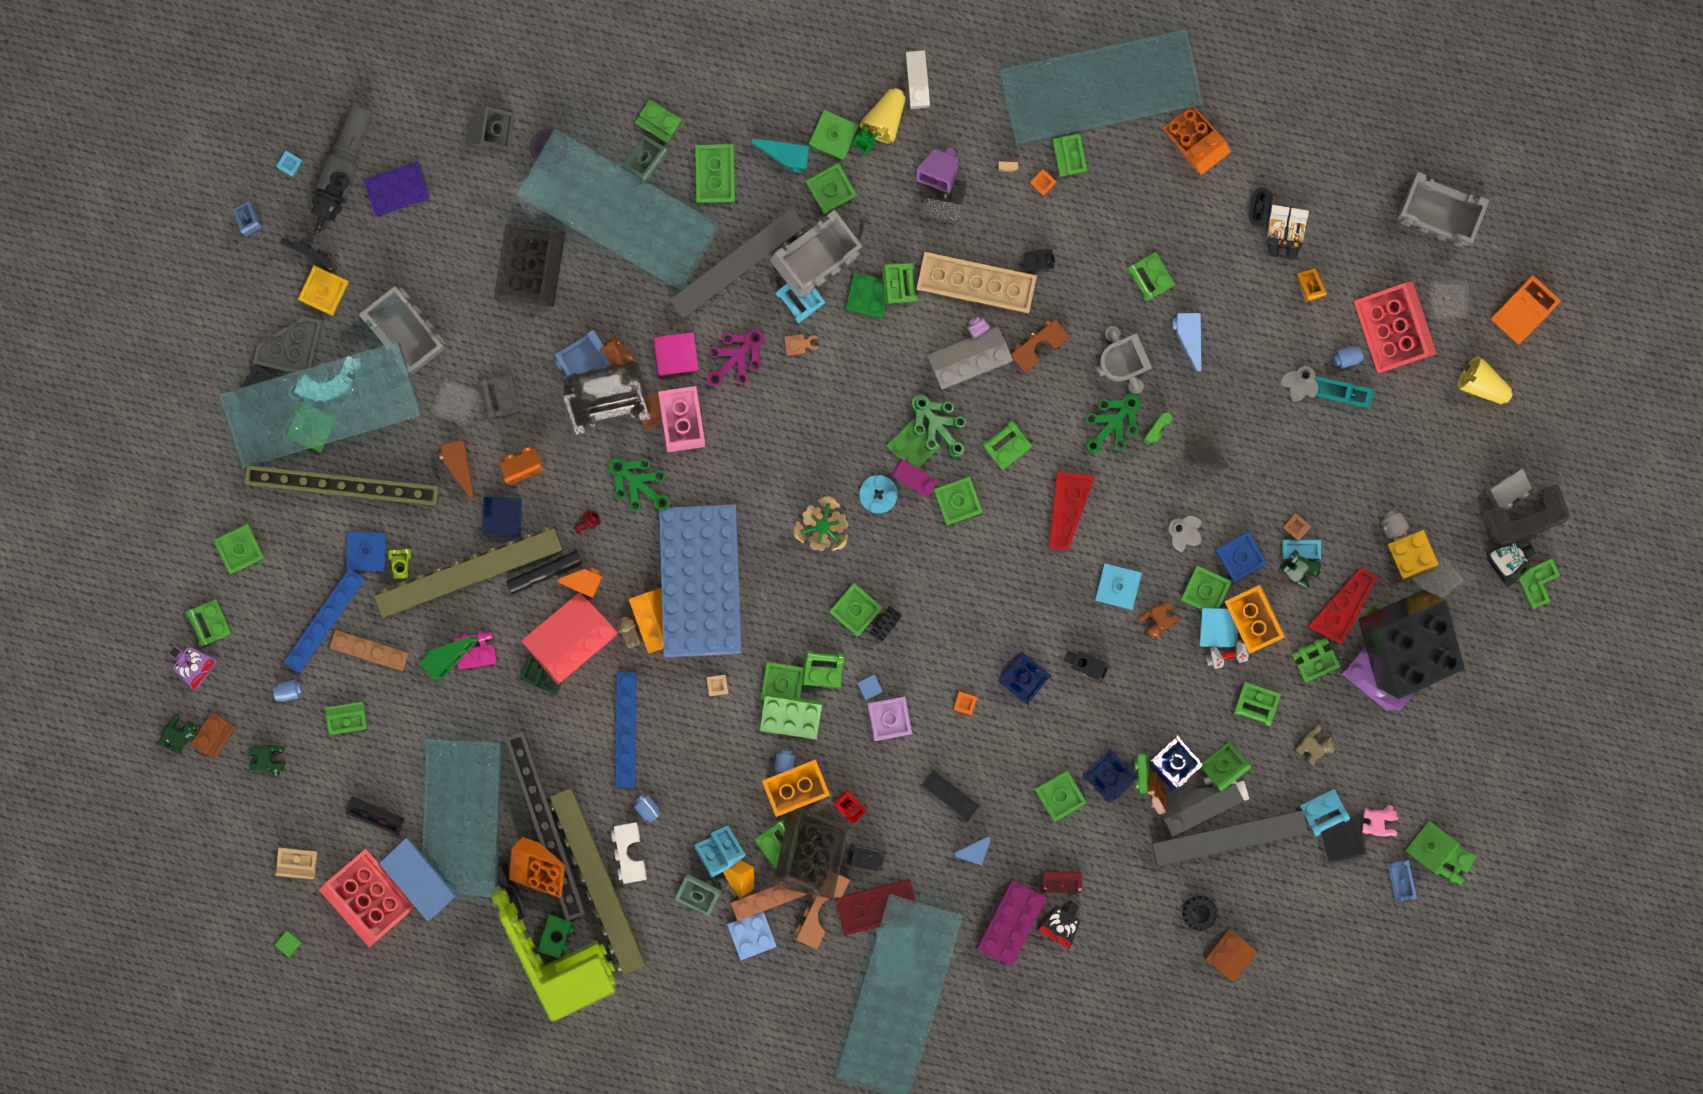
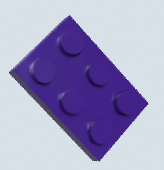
M418 161L363 180L376 217L430 198Z

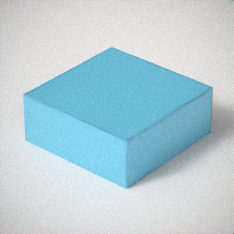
M285 151L276 167L294 177L303 161Z

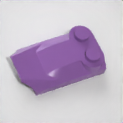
M1365 646L1342 673L1344 677L1386 711H1400L1414 695V693L1398 699L1378 689Z

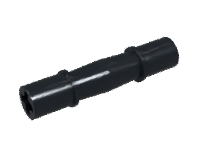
M577 550L527 573L523 572V574L506 582L513 595L529 587L532 588V585L545 581L561 572L565 573V571L583 563Z

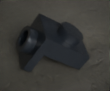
M1050 249L1023 253L1026 272L1055 268V256Z

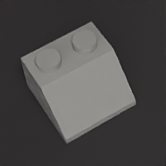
M1519 469L1487 489L1485 493L1497 510L1503 509L1505 511L1513 506L1512 502L1517 498L1522 500L1529 495L1528 491L1532 487L1524 470Z

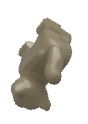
M622 617L618 623V632L623 634L626 646L630 649L640 645L642 640L635 629V622L628 617Z
M1316 725L1315 729L1309 731L1295 749L1301 756L1304 752H1309L1306 760L1312 766L1325 753H1333L1336 750L1335 741L1331 736L1324 738L1321 744L1315 739V735L1321 731L1320 725Z

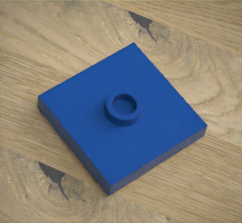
M1249 531L1215 550L1234 583L1268 564Z
M348 532L346 570L351 568L352 570L385 571L387 533Z

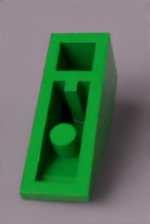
M470 636L429 650L423 655L424 659L419 664L434 680H441L473 647L479 638L477 636Z

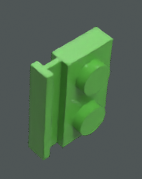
M649 99L635 124L668 143L682 119Z
M1080 134L1052 139L1060 177L1087 172Z
M364 701L325 707L329 735L368 729Z

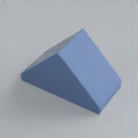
M250 201L232 209L240 231L245 236L263 227Z
M987 836L954 853L958 858L982 866L991 839Z

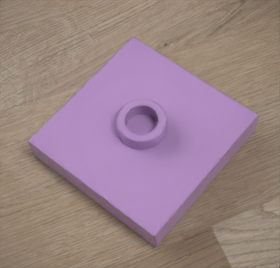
M905 696L868 703L874 741L912 734Z

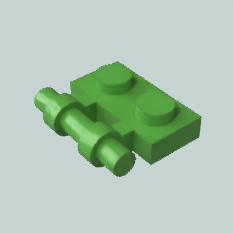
M1326 637L1321 640L1316 639L1312 644L1306 647L1297 648L1298 651L1291 653L1294 660L1299 658L1303 660V663L1297 665L1305 683L1340 667L1333 650L1325 652L1323 649L1324 646L1329 644ZM1317 650L1319 655L1309 660L1307 654Z
M1457 847L1446 861L1455 866L1453 871L1442 867L1437 875L1441 874L1447 877L1448 881L1462 885L1465 878L1459 876V872L1462 870L1468 873L1476 856Z

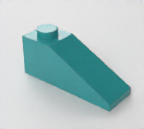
M752 138V145L786 168L791 169L790 172L801 174L802 170L806 171L809 146Z

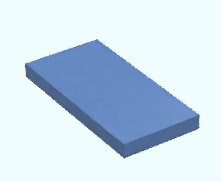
M405 838L379 863L427 921L435 917L457 896L409 838Z

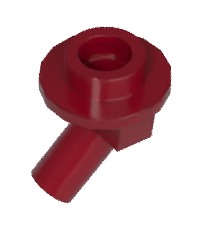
M591 510L585 511L583 514L584 521L574 526V529L579 533L588 527L591 529L596 528L600 525L598 513Z

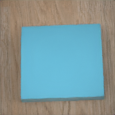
M1202 607L1199 645L1206 647H1236L1238 629L1228 608Z
M729 826L712 832L711 838L694 845L695 851L711 878L724 872L745 857L743 849Z

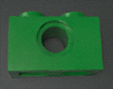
M549 914L538 952L560 958L562 954L565 955L569 945L565 943L567 936L571 937L574 926L571 925L572 920L567 921L566 918ZM555 931L562 934V940L559 942L552 939V933Z

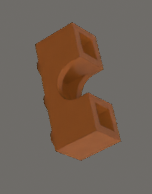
M1056 319L1053 322L1048 320L1041 326L1043 330L1038 334L1035 331L1026 338L1028 341L1024 345L1019 343L1011 349L1013 361L1024 374L1040 362L1034 352L1035 346L1038 343H1048L1055 350L1070 338Z

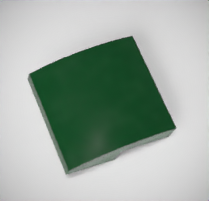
M530 653L519 678L520 680L554 695H557L562 684L561 682L558 685L551 676H549L546 683L549 674Z

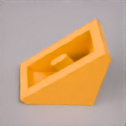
M1316 268L1297 273L1305 302L1327 295Z
M740 860L723 872L739 899L754 890L753 866Z

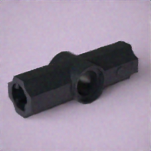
M505 862L490 868L497 886H500L502 890L506 887H511L514 890V895L509 897L510 904H515L518 910V920L526 917L527 913L519 896L518 888L514 881L509 880L510 870L507 863Z

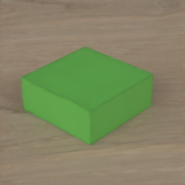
M287 930L274 946L286 956L291 957L302 942Z

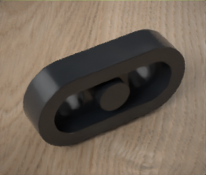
M1261 187L1255 190L1249 212L1250 222L1259 227L1266 225L1269 221L1273 194L1266 188Z

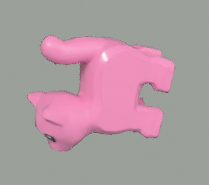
M1387 805L1383 810L1364 808L1363 817L1370 819V824L1363 823L1361 833L1385 837L1390 835L1397 836L1396 830L1385 829V820L1394 821L1399 819L1397 811L1392 805Z

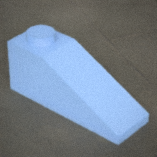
M1177 313L1176 318H1173V330H1176V334L1195 371L1200 372L1201 313Z

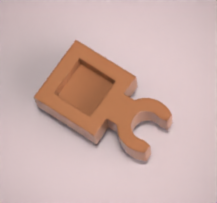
M804 334L785 336L787 356L806 354L805 348L811 350L819 349V346H812L810 344L811 340L818 339L817 336H810L807 340H804Z

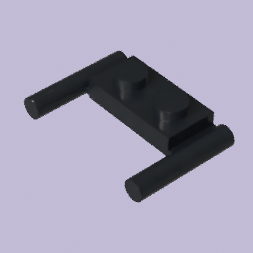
M286 237L281 239V244L285 247L293 248L325 265L332 272L337 270V265L327 258L329 254L318 249L316 252L310 249L312 245L303 240L300 243L295 241L293 244Z

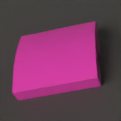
M694 333L653 338L658 376L699 370Z

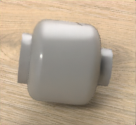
M1394 511L1384 515L1381 527L1386 537L1394 541L1404 538L1409 530V525L1404 515Z

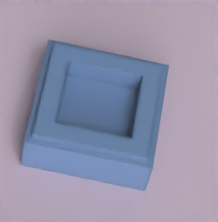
M875 675L857 683L865 700L883 692Z

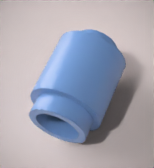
M1350 346L1337 350L1333 358L1335 365L1343 369L1359 364L1360 361H1363V354L1359 346Z
M295 679L273 686L275 700L285 702L300 698V694L303 693L301 683H298Z
M781 750L780 753H776L775 776L794 768L795 755H792V751Z
M642 794L634 801L636 811L649 823L662 814L659 811L660 808L649 795L645 797Z

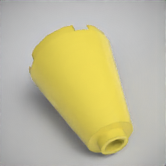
M897 88L889 89L862 119L860 128L864 130L869 125L871 133H878V136L875 138L876 140L883 143H890L892 141L893 143L906 100L903 91Z
M1480 356L1473 358L1468 363L1470 368L1467 372L1463 370L1457 383L1459 389L1498 404L1508 403L1513 395L1511 387Z

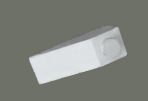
M925 50L906 52L910 109L929 108Z

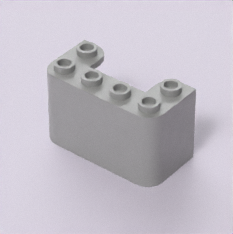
M1417 172L1413 176L1397 219L1400 220L1399 223L1406 227L1416 226L1418 227L1417 231L1428 234V232L1436 234L1435 238L1446 241V239L1454 241L1453 245L1460 248L1471 245L1490 200L1480 197V199L1474 197L1473 199L1474 195L1464 194L1436 183L1433 179L1427 181V175Z
M833 210L827 215V218L818 222L808 232L790 245L785 246L784 249L781 248L774 253L770 262L796 296L804 298L812 292L815 285L819 287L827 281L825 277L829 274L834 276L842 270L840 266L844 263L847 265L852 263L860 255L859 250L863 246L837 212Z
M394 286L361 312L359 316L370 326L369 328L387 348L396 362L400 364V368L410 377L446 349L444 347L446 342L440 334L433 333L434 327L428 319L425 321L420 316L422 311L416 304L414 306L411 305L408 301L410 296L402 287L398 289Z

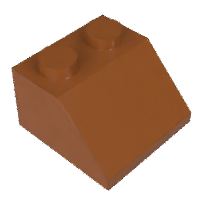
M1227 928L1204 958L1234 982L1258 952Z

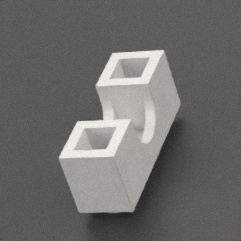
M638 822L614 826L611 835L613 842L617 843V849L614 852L616 861L620 860L621 868H618L619 880L623 879V883L646 880L647 874L644 860L634 861L627 854V848L631 843L641 841Z

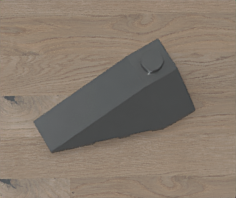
M1236 783L1230 784L1223 791H1220L1217 786L1178 790L1167 795L1166 812L1162 814L1172 836H1176L1243 802L1244 799Z

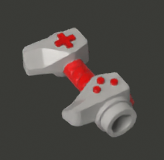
M1243 640L1237 641L1235 650L1220 653L1218 648L1214 646L1210 649V653L1205 655L1207 666H1214L1215 669L1223 667L1224 660L1237 658L1239 663L1248 661L1249 657L1248 649Z

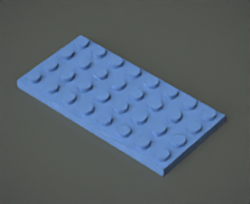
M736 504L667 508L664 511L659 510L664 657L742 654Z

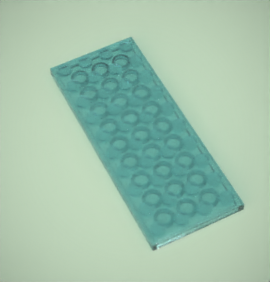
M1187 30L1000 69L1016 145L1203 105Z
M556 129L553 130L516 195L680 291L686 288L721 225Z
M399 341L219 395L242 468L422 415Z
M889 894L835 1079L886 1094H911L963 915Z

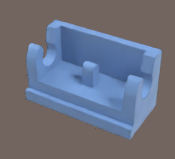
M1402 860L1387 864L1395 900L1402 902L1407 899H1416L1417 896L1409 861Z

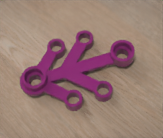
M751 329L747 334L743 335L725 333L722 336L723 343L727 345L732 342H745L740 348L711 347L709 349V355L712 358L732 356L717 372L713 371L708 374L707 382L710 386H720L723 381L722 377L737 362L738 375L736 381L740 385L746 384L748 377L746 375L745 353L750 348L752 353L750 369L758 371L761 368L759 347L764 342V334L759 329ZM726 335L731 336L730 342H725L724 337ZM753 335H757L759 337L757 342H753L751 340V337ZM717 349L718 355L712 356L711 350ZM753 362L759 363L757 369L752 368ZM741 375L745 376L746 378L745 382L743 383L738 381V378ZM713 376H717L719 378L717 383H713L711 381V378Z

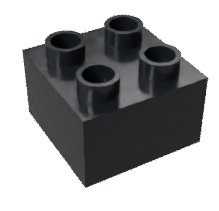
M1422 590L1358 619L1376 686L1378 689L1398 699L1465 670L1446 599Z

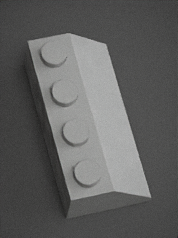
M998 327L984 332L976 339L971 337L927 355L941 391L1013 362L1007 344Z

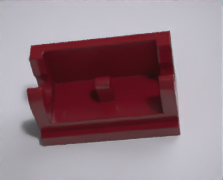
M1043 871V892L1081 893L1082 872Z

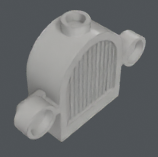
M1110 326L1105 331V337L1108 341L1113 342V344L1103 351L1100 357V365L1096 366L1100 377L1105 375L1112 381L1122 382L1129 379V391L1132 394H1139L1142 392L1144 384L1136 376L1151 370L1152 366L1137 333L1120 340V330L1115 326Z

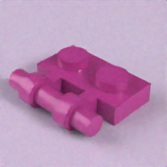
M479 631L478 634H461L460 637H454L455 642L466 637L477 636L480 642V647L471 648L458 662L459 670L497 664L494 645L486 646V640L493 639L492 631L485 633L484 631Z

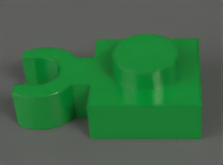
M869 125L864 130H861L852 142L865 155L871 151L876 143L874 139L878 136L877 132L874 134L870 133Z

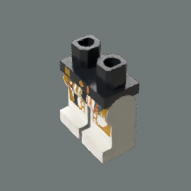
M1272 205L1266 240L1268 256L1278 257L1279 249L1286 248V259L1295 260L1297 258L1298 252L1302 248L1309 211L1291 208L1289 213V207Z

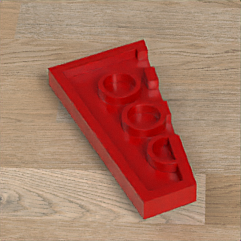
M1057 472L1050 549L1069 550L1095 476Z
M1359 568L1307 627L1342 645L1378 576Z

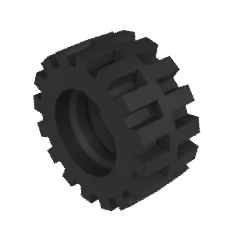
M889 606L869 633L882 642L902 615Z
M1195 896L1185 903L1182 912L1185 923L1190 928L1198 931L1211 928L1218 916L1217 908L1213 901L1204 896ZM1197 905H1203L1208 910V916L1203 921H1196L1192 917V910Z

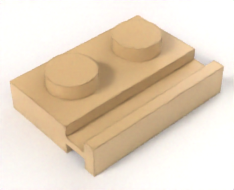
M279 847L276 876L314 880L318 851Z

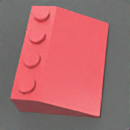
M1413 281L1354 301L1377 373L1437 354Z
M579 592L521 640V642L559 685L615 638L618 633L604 616Z
M367 849L363 850L319 889L369 948L415 908Z

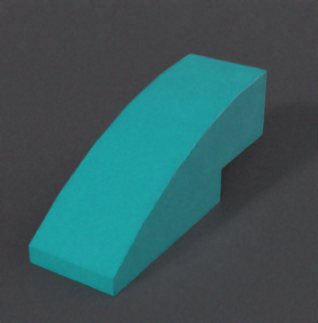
M1315 376L1314 380L1318 384L1316 397L1371 409L1374 390Z

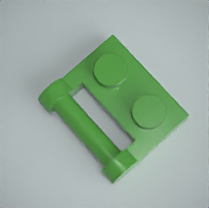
M1156 252L1126 269L1133 276L1143 293L1145 302L1175 285ZM1141 267L1155 288L1152 292H1150L1138 272V269Z
M914 263L882 265L885 304L918 302L914 287ZM903 270H905L908 296H905Z
M1163 413L1159 416L1142 441L1148 445L1152 442L1156 443L1163 434L1160 432L1162 427L1172 421L1171 414Z
M1012 420L991 439L981 443L1002 471L1033 447ZM1013 431L1016 436L995 452L992 447Z
M217 599L185 612L197 635L200 648L232 634ZM200 612L210 632L211 637L209 638L205 637L196 616Z
M806 650L804 654L802 685L841 688L844 654H822ZM812 660L835 662L834 668L811 666Z
M1244 682L1233 715H1242L1263 722L1264 725L1270 727L1281 694ZM1245 702L1269 710L1266 716L1242 707Z
M783 820L755 839L776 871L805 851L802 846L799 847L789 833ZM779 830L794 851L790 855L775 836L774 832Z

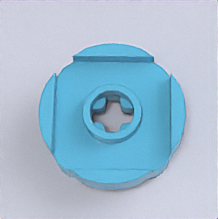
M879 475L871 476L863 482L860 489V501L865 509L873 513H885L895 505L897 488L891 479ZM874 490L884 491L881 500L873 497L875 495Z

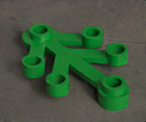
M1128 394L1123 400H1100L1098 406L1102 411H1106L1109 408H1121L1117 414L1095 415L1090 413L1086 416V422L1089 425L1109 422L1095 439H1089L1086 442L1085 449L1088 453L1096 454L1099 452L1101 442L1114 428L1116 434L1114 447L1117 450H1123L1126 447L1123 437L1122 419L1127 413L1129 419L1127 433L1130 436L1138 434L1139 428L1136 425V411L1139 410L1141 401L1135 394ZM1129 400H1134L1135 405L1133 407L1128 405ZM1106 401L1108 407L1102 408L1101 402ZM1089 416L1095 417V421L1093 423H1090L1088 421ZM1130 427L1136 428L1135 434L1130 433ZM1118 441H1122L1124 443L1123 448L1117 447ZM1090 443H1096L1097 448L1095 450L1090 449Z
M924 395L915 396L911 402V407L916 412L913 434L915 436H922L924 434L923 417L925 416L929 421L925 449L927 451L936 449L935 434L937 431L948 444L949 455L953 458H959L964 453V446L962 443L956 442L943 425L962 429L966 424V420L961 416L955 419L935 416L931 410L950 414L954 409V405L949 401L944 404L930 402ZM922 401L924 403V407H920L918 402ZM945 405H949L951 410L947 411ZM957 420L962 421V426L957 424ZM916 427H920L922 433H918ZM928 442H932L934 448H930ZM958 446L960 452L955 451L954 447Z
M615 457L610 460L608 470L615 476V497L622 500L626 497V492L623 489V477H625L629 481L631 498L629 507L632 511L637 512L641 509L637 488L654 501V505L658 510L664 511L669 508L670 501L666 496H659L643 483L655 480L657 482L664 481L665 473L658 470L655 473L633 475L628 471L629 469L641 468L642 470H647L651 465L650 461L643 458L640 461L625 462L624 459ZM644 460L648 462L646 468L641 466V462ZM616 463L621 464L619 471L614 469ZM657 473L663 474L661 480L656 479ZM619 490L624 492V496L621 498L617 496ZM662 499L666 501L664 507L659 506V501ZM634 502L639 504V508L636 510L632 508Z

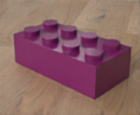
M1011 879L977 949L1012 966L1047 897Z

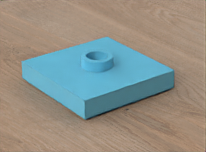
M1104 563L1095 601L1133 610L1142 573Z

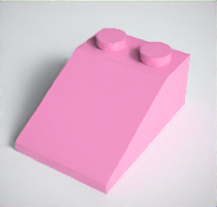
M696 386L659 391L667 452L705 447Z

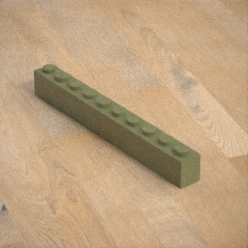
M247 466L245 485L422 505H439L440 487L257 466Z
M546 527L539 530L540 534L533 536L531 533L521 537L522 541L517 543L514 540L504 543V548L497 550L496 547L486 550V554L480 557L478 554L467 557L468 561L461 563L459 560L449 564L450 568L443 570L440 567L432 570V575L426 577L424 574L416 576L411 583L407 584V581L395 584V589L389 590L387 587L377 591L378 595L374 596L380 614L382 618L391 616L561 552L563 548L556 529Z
M573 788L551 796V801L548 802L552 812L556 811L558 819H556L559 829H563L565 832L564 842L567 848L571 847L573 854L571 858L574 865H578L580 868L579 878L582 883H586L588 888L586 890L589 901L593 900L595 908H593L597 919L600 918L603 923L600 927L604 937L608 936L610 940L608 947L611 954H615L618 961H615L618 971H623V974L626 975L645 967V960Z

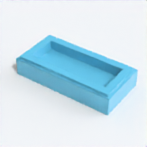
M1282 540V559H1292L1290 555L1295 549L1299 552L1300 556L1306 559H1321V540Z

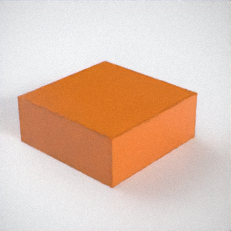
M1044 169L1030 182L1042 196L1057 183Z
M958 692L953 710L972 715L977 697Z

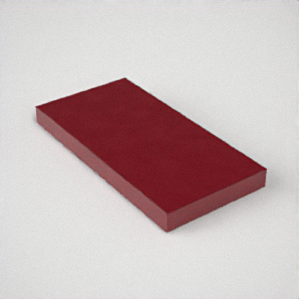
M910 879L835 898L845 935L919 917Z

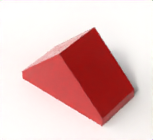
M848 790L843 792L833 802L852 824L867 812Z

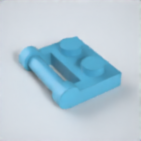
M788 284L775 293L778 298L781 297L794 314L798 324L826 303L816 289L813 288L812 292L804 298L802 296L797 297L806 308V311L802 313L786 293L791 289Z
M1335 789L1300 805L1315 836L1320 835V832L1342 821L1350 820ZM1336 810L1340 812L1339 815L1319 825L1315 823L1316 820Z

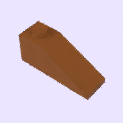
M465 441L441 444V449H438L440 461L444 460V464L470 498H475Z

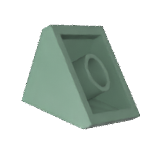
M644 135L622 166L647 183L668 154V150Z
M687 873L675 900L709 916L722 889Z

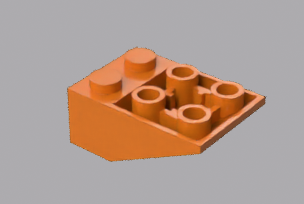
M1193 105L1163 127L1166 134L1200 175H1203L1231 153L1225 139Z
M1532 275L1528 277L1490 320L1519 345L1551 313L1561 300Z
M522 837L512 847L509 880L561 898L565 865L540 843Z

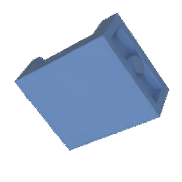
M594 330L559 353H555L556 359L554 361L559 369L563 368L566 372L564 378L569 386L573 384L576 388L613 365L609 362L606 355L601 352L600 348L603 344Z

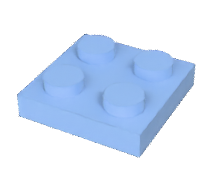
M764 911L727 924L740 960L777 947Z

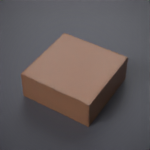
M1295 513L1283 529L1299 541L1311 526Z

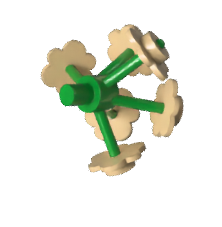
M822 497L818 499V502L821 506L825 507L824 515L820 513L821 509L819 507L815 508L813 505H809L806 511L802 513L804 517L803 523L805 525L811 524L813 527L804 529L800 522L796 521V526L793 529L794 536L801 543H804L806 539L805 533L818 530L813 533V536L809 537L810 547L813 550L823 551L831 543L827 539L828 535L823 534V532H827L835 540L831 550H841L847 544L848 535H841L838 538L833 532L842 533L843 529L848 527V522L845 520L846 516L838 511H834L832 517L827 521L829 508H839L840 504L832 497Z

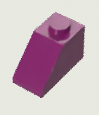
M901 458L890 474L927 498L937 483L935 479Z

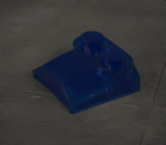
M484 497L482 535L521 537L522 498Z
M1020 652L1002 671L998 682L1025 704L1029 705L1030 701L1052 675L1025 653Z
M1176 736L1149 761L1152 769L1157 771V775L1167 786L1174 790L1178 789L1203 765L1180 740L1179 736Z
M1111 749L1087 772L1082 774L1108 803L1117 799L1137 778Z

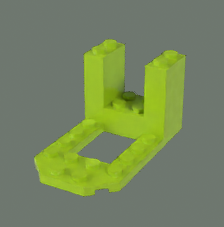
M500 886L492 889V899L495 906L498 905L500 910L498 912L500 920L551 1022L615 992V985L617 983L613 972L616 969L612 961L608 962L605 956L607 951L603 944L600 945L598 940L541 966L544 964L539 953L535 954L533 950L535 947L531 937L527 938L524 932L527 930L522 919L518 920V910L515 904H510L507 892L502 890Z

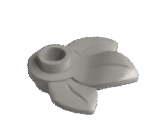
M1302 366L1297 371L1288 372L1280 383L1281 386L1291 388L1290 396L1293 402L1302 400L1306 394L1314 398L1318 392V384L1314 380L1315 372L1309 366ZM1304 373H1309L1307 379L1302 377Z
M1194 516L1171 520L1168 525V531L1172 536L1173 547L1183 552L1186 544L1190 546L1201 544V535L1197 529L1202 524V521ZM1180 525L1181 529L1177 532L1176 526Z

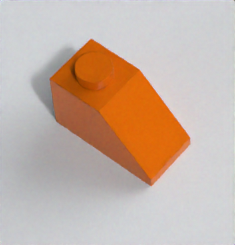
M590 567L589 571L583 569L559 578L558 583L594 598L603 577L599 575L600 571Z

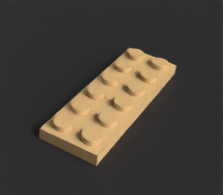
M924 252L916 290L1029 314L1037 276Z

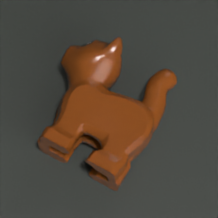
M617 334L606 341L600 350L606 355L610 363L616 364L622 373L626 374L628 373V367L636 364L637 361L633 353L627 352L626 347L619 340L620 337Z
M1168 601L1149 608L1137 617L1138 621H1145L1148 617H1151L1155 622V625L1150 626L1145 631V634L1155 640L1161 639L1164 630L1173 624L1179 623L1175 614L1167 616L1166 611L1173 610Z

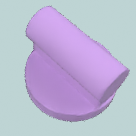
M979 317L971 319L967 326L973 339H976L990 329L984 318L979 319Z

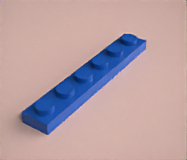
M351 568L348 569L283 663L300 673L364 582V577Z
M617 672L616 788H635L636 672Z

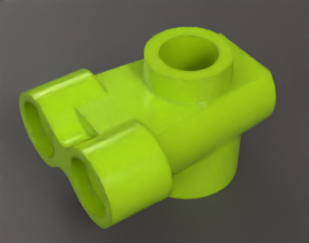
M410 549L388 551V560L392 564L394 580L408 579L409 559H411ZM399 567H403L404 571L398 573L397 569Z

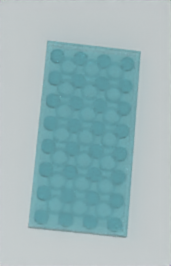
M426 740L422 855L456 895L492 897V889L497 887L502 742Z

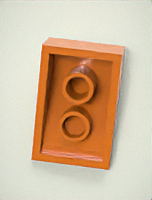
M530 446L522 449L520 455L514 457L511 454L503 458L504 462H501L500 466L505 483L512 485L545 470L536 448L532 449Z

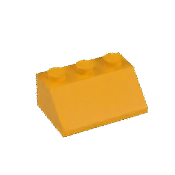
M1261 584L1225 601L1249 654L1285 637Z
M662 588L629 599L648 654L663 649Z
M816 760L762 781L776 817L830 796Z

